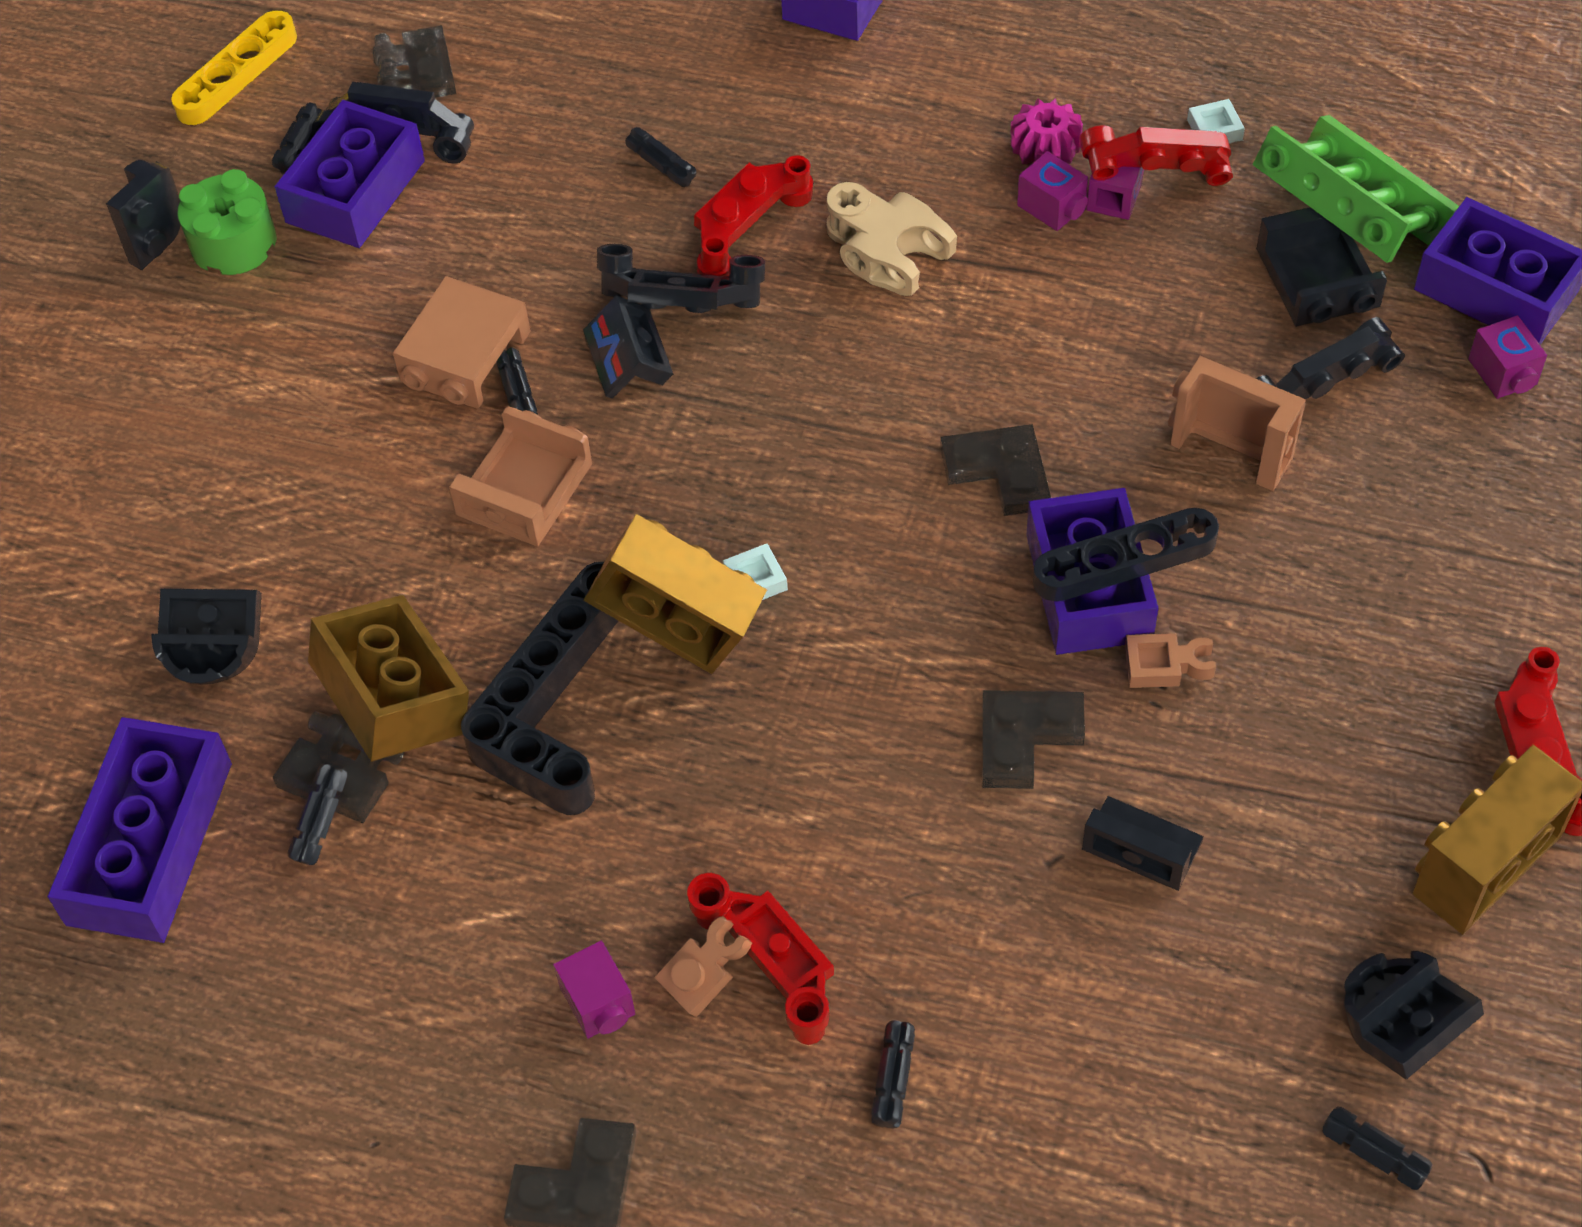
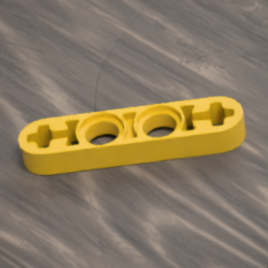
M283 11L265 13L178 87L171 98L178 120L187 125H197L207 121L292 47L296 42L297 34L291 15ZM246 52H259L255 57L249 59L239 58ZM219 76H230V79L223 83L211 82Z

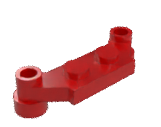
M1100 125L1085 130L1079 136L1082 155L1089 160L1092 177L1095 180H1107L1114 177L1119 172L1118 168L1141 167L1144 170H1156L1159 168L1180 169L1183 172L1199 170L1206 176L1207 183L1211 186L1226 184L1233 178L1229 162L1231 149L1227 135L1222 132L1139 127L1136 132L1115 138L1111 127Z
M794 155L787 158L784 163L755 166L749 162L694 214V226L701 230V253L697 257L696 274L729 276V260L731 256L728 254V248L779 199L791 207H801L811 201L814 182L810 175L811 164L807 158Z
M1536 647L1531 650L1527 660L1519 665L1510 689L1498 692L1494 701L1510 756L1513 755L1519 759L1534 745L1582 781V778L1576 773L1552 698L1558 683L1557 669L1560 664L1559 656L1548 647ZM1582 794L1564 831L1572 836H1582Z
M703 873L696 876L688 886L687 896L689 908L696 916L698 924L708 930L710 925L719 917L723 916L730 920L734 925L729 930V933L735 939L742 935L752 942L747 954L786 998V1021L789 1028L793 1031L795 1039L805 1045L819 1042L825 1034V1028L830 1019L829 1002L825 994L826 981L834 975V965L769 891H766L761 896L730 891L727 881L718 874Z

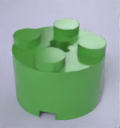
M238 169L228 170L223 175L209 177L197 184L187 185L180 191L178 219L192 258L199 267L208 271V266L220 269L223 275H236L258 267L268 258L267 251L272 243L275 246L277 240L276 230L262 188L256 182L247 178L244 171Z

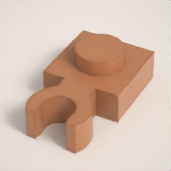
M1177 633L1126 635L1125 651L1129 688L1180 686L1181 674H1188L1197 680L1214 678L1216 662H1202L1196 658L1198 656H1211L1213 640L1209 638H1196L1187 645H1178Z
M723 916L717 918L710 925L707 931V942L703 946L698 941L690 938L654 977L689 1014L696 1017L733 978L723 966L729 960L742 958L752 945L748 938L740 935L733 944L725 946L724 936L734 924Z

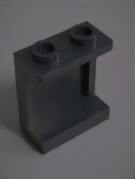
M1311 207L1261 219L1256 249L1295 327L1310 323H1322L1331 318L1356 312L1364 313L1373 308L1381 307L1387 277L1383 271L1371 272L1351 236Z

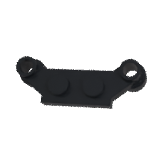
M353 81L346 94L331 99L326 110L318 114L312 126L314 136L343 99L416 123L419 135L436 137L433 143L435 154L445 162L456 164L465 159L471 146L470 136L474 129V122L463 113H453L435 99L434 92Z
M605 244L597 248V269L601 271V291L605 296H625L628 298V302L641 303L643 307L648 309H661L668 305L685 307L687 311L693 313H705L711 309L717 310L718 306L734 304L740 308H755L760 305V283L765 280V260L762 257L755 255L734 256L729 260V276L636 269L633 267V249L623 244Z
M1375 317L1363 323L1352 335L1294 364L1291 371L1277 384L1268 375H1262L1256 379L1303 399H1308L1311 396L1313 399H1317L1328 393L1336 383L1348 377L1356 379L1362 376L1371 366H1378L1383 373L1393 370L1403 361L1405 354L1391 339L1392 331L1379 317Z

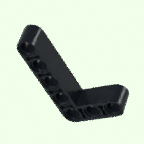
M594 562L581 570L466 712L461 721V731L472 763L559 813L566 815H577L585 812L595 799V788L589 762L580 752L541 732L535 726L618 623V620L583 601L604 562ZM573 627H580L574 630H568ZM545 662H552L551 664L545 666H539L540 664H543ZM516 698H524L518 702H510ZM486 735H494L487 740H480V738ZM528 757H536V759L530 762H520ZM568 780H578L577 783L570 786L561 785Z

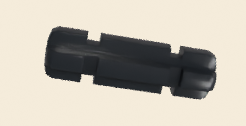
M309 102L306 106L300 108L296 116L297 122L293 121L280 144L281 150L277 149L272 158L273 167L279 169L282 174H285L314 137L312 126L318 114L323 111L317 108L315 103Z
M640 127L633 128L630 135L626 137L625 144L628 148L639 154L640 157L681 187L689 186L692 179L696 177L695 167Z
M510 347L504 350L496 361L509 406L520 411H531L538 415L526 372L522 366L520 353L517 349Z
M320 764L313 780V783L317 784L315 791H309L296 827L300 831L298 838H292L287 852L288 857L292 860L307 865L317 863L323 847L318 844L320 838H326L339 799L335 798L337 791H343L348 777L347 772L343 769L329 764Z
M892 1020L886 1024L883 1040L884 1048L881 1052L875 1088L876 1097H874L871 1112L872 1123L879 1127L894 1129L898 1128L901 1124L903 1114L902 1100H905L911 1052L913 1051L915 1038L914 1025L909 1022Z
M1336 1106L1331 1111L1322 1130L1326 1137L1339 1145H1342L1344 1141L1350 1144L1349 1151L1388 1175L1391 1171L1399 1174L1397 1180L1413 1190H1418L1424 1184L1433 1165L1429 1159L1414 1150L1411 1154L1405 1152L1404 1148L1406 1145L1366 1121L1362 1125L1356 1122L1358 1116L1341 1106Z

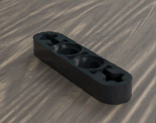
M1187 508L1047 551L1040 555L1035 562L1033 572L1034 590L1046 600L1064 601L1203 558L1215 549L1219 530L1218 520L1211 512L1205 509ZM1193 528L1197 534L1204 533V536L1197 538L1194 532H1186L1187 529ZM1150 539L1158 542L1163 550L1155 555H1147L1141 553L1135 545L1142 540ZM1178 541L1177 546H1173V542ZM1103 553L1113 557L1116 564L1110 569L1103 570L1092 566L1089 559L1096 554ZM1078 562L1079 566L1074 568V563ZM1055 571L1058 576H1065L1064 580L1057 581L1053 575L1048 576V572Z

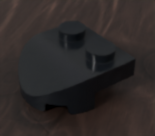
M136 160L124 168L129 183L113 196L106 205L129 264L143 270L156 257L160 256L177 237L181 226L178 219L180 199L168 167L157 161L148 163L144 160Z
M160 589L158 634H151L152 647L156 658L161 661L167 671L175 678L190 684H214L240 674L250 665L258 650L262 593L258 590Z
M1411 951V958L1387 960L1384 953H1379L1358 964L1348 975L1344 984L1346 1016L1352 1036L1359 1047L1407 1080L1484 1015L1482 1000L1441 975L1437 958L1429 954Z

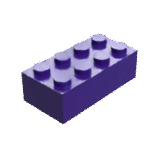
M121 717L47 896L65 926L160 943L165 942L232 765L219 733Z

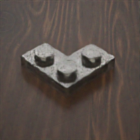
M1033 424L940 437V450L948 485L995 479L1004 516L1028 513L1029 501L1051 498Z
M983 690L982 788L1034 789V745L1084 746V692Z
M580 1118L570 1170L515 1164L504 1214L506 1225L512 1227H620L637 1133L635 1124Z

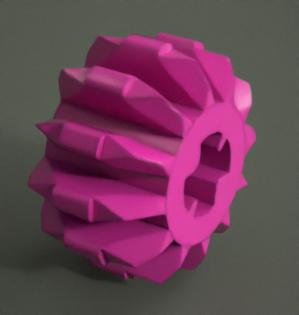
M1037 98L1034 106L1022 104L1019 114L1014 115L1011 122L1010 134L1013 153L1021 157L1022 164L1035 162L1047 151L1067 164H1071L1073 157L1076 153L1080 152L1081 148L1079 136L1083 128L1081 115L1073 112L1071 104L1059 106L1056 98L1051 103H1043Z

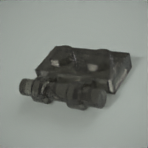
M442 25L402 32L404 44L400 45L391 43L389 35L385 33L377 34L374 37L375 45L372 48V56L375 65L379 67L377 74L378 85L434 92L435 98L457 94ZM403 65H408L409 67L408 70L402 71L396 68Z
M315 711L308 721V729L321 734L322 737L317 744L298 738L274 774L273 780L277 788L306 800L309 791H315L317 784L313 783L320 764H329L343 769L347 772L348 777L343 791H337L335 798L339 799L335 812L363 824L389 784L386 773L377 770V767L382 760L398 765L404 756V752L371 762L343 716L337 713L328 716ZM343 744L361 751L356 760L338 754Z

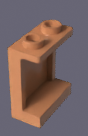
M445 276L393 352L400 381L413 390H424L442 396L451 403L457 405L465 404L478 409L484 401L481 384L509 341L523 344L531 332L525 302Z
M1199 356L1190 372L1183 370L1180 373L1173 388L1172 396L1177 398V403L1168 420V426L1173 428L1171 446L1180 449L1188 435L1196 433L1260 461L1256 484L1274 491L1293 460L1306 399Z
M506 406L501 414L504 430L474 475L470 478L458 473L449 489L457 516L538 547L592 465L589 441L585 434L572 426H561L542 419L534 412L520 411Z

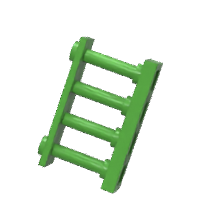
M1330 115L1319 117L1306 143H1300L1279 127L1272 126L1252 164L1386 263L1392 262L1407 233H1412L1429 246L1459 207L1449 198Z

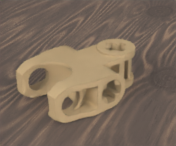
M853 182L837 184L827 194L826 206L830 212L826 224L827 233L835 242L842 244L840 255L848 269L872 285L888 289L899 295L912 296L919 289L920 271L915 263L904 255L912 252H922L939 260H948L956 252L957 235L953 229L935 214L927 204L910 194L899 192L889 202H886L862 185ZM930 231L934 232L941 239V241H939Z

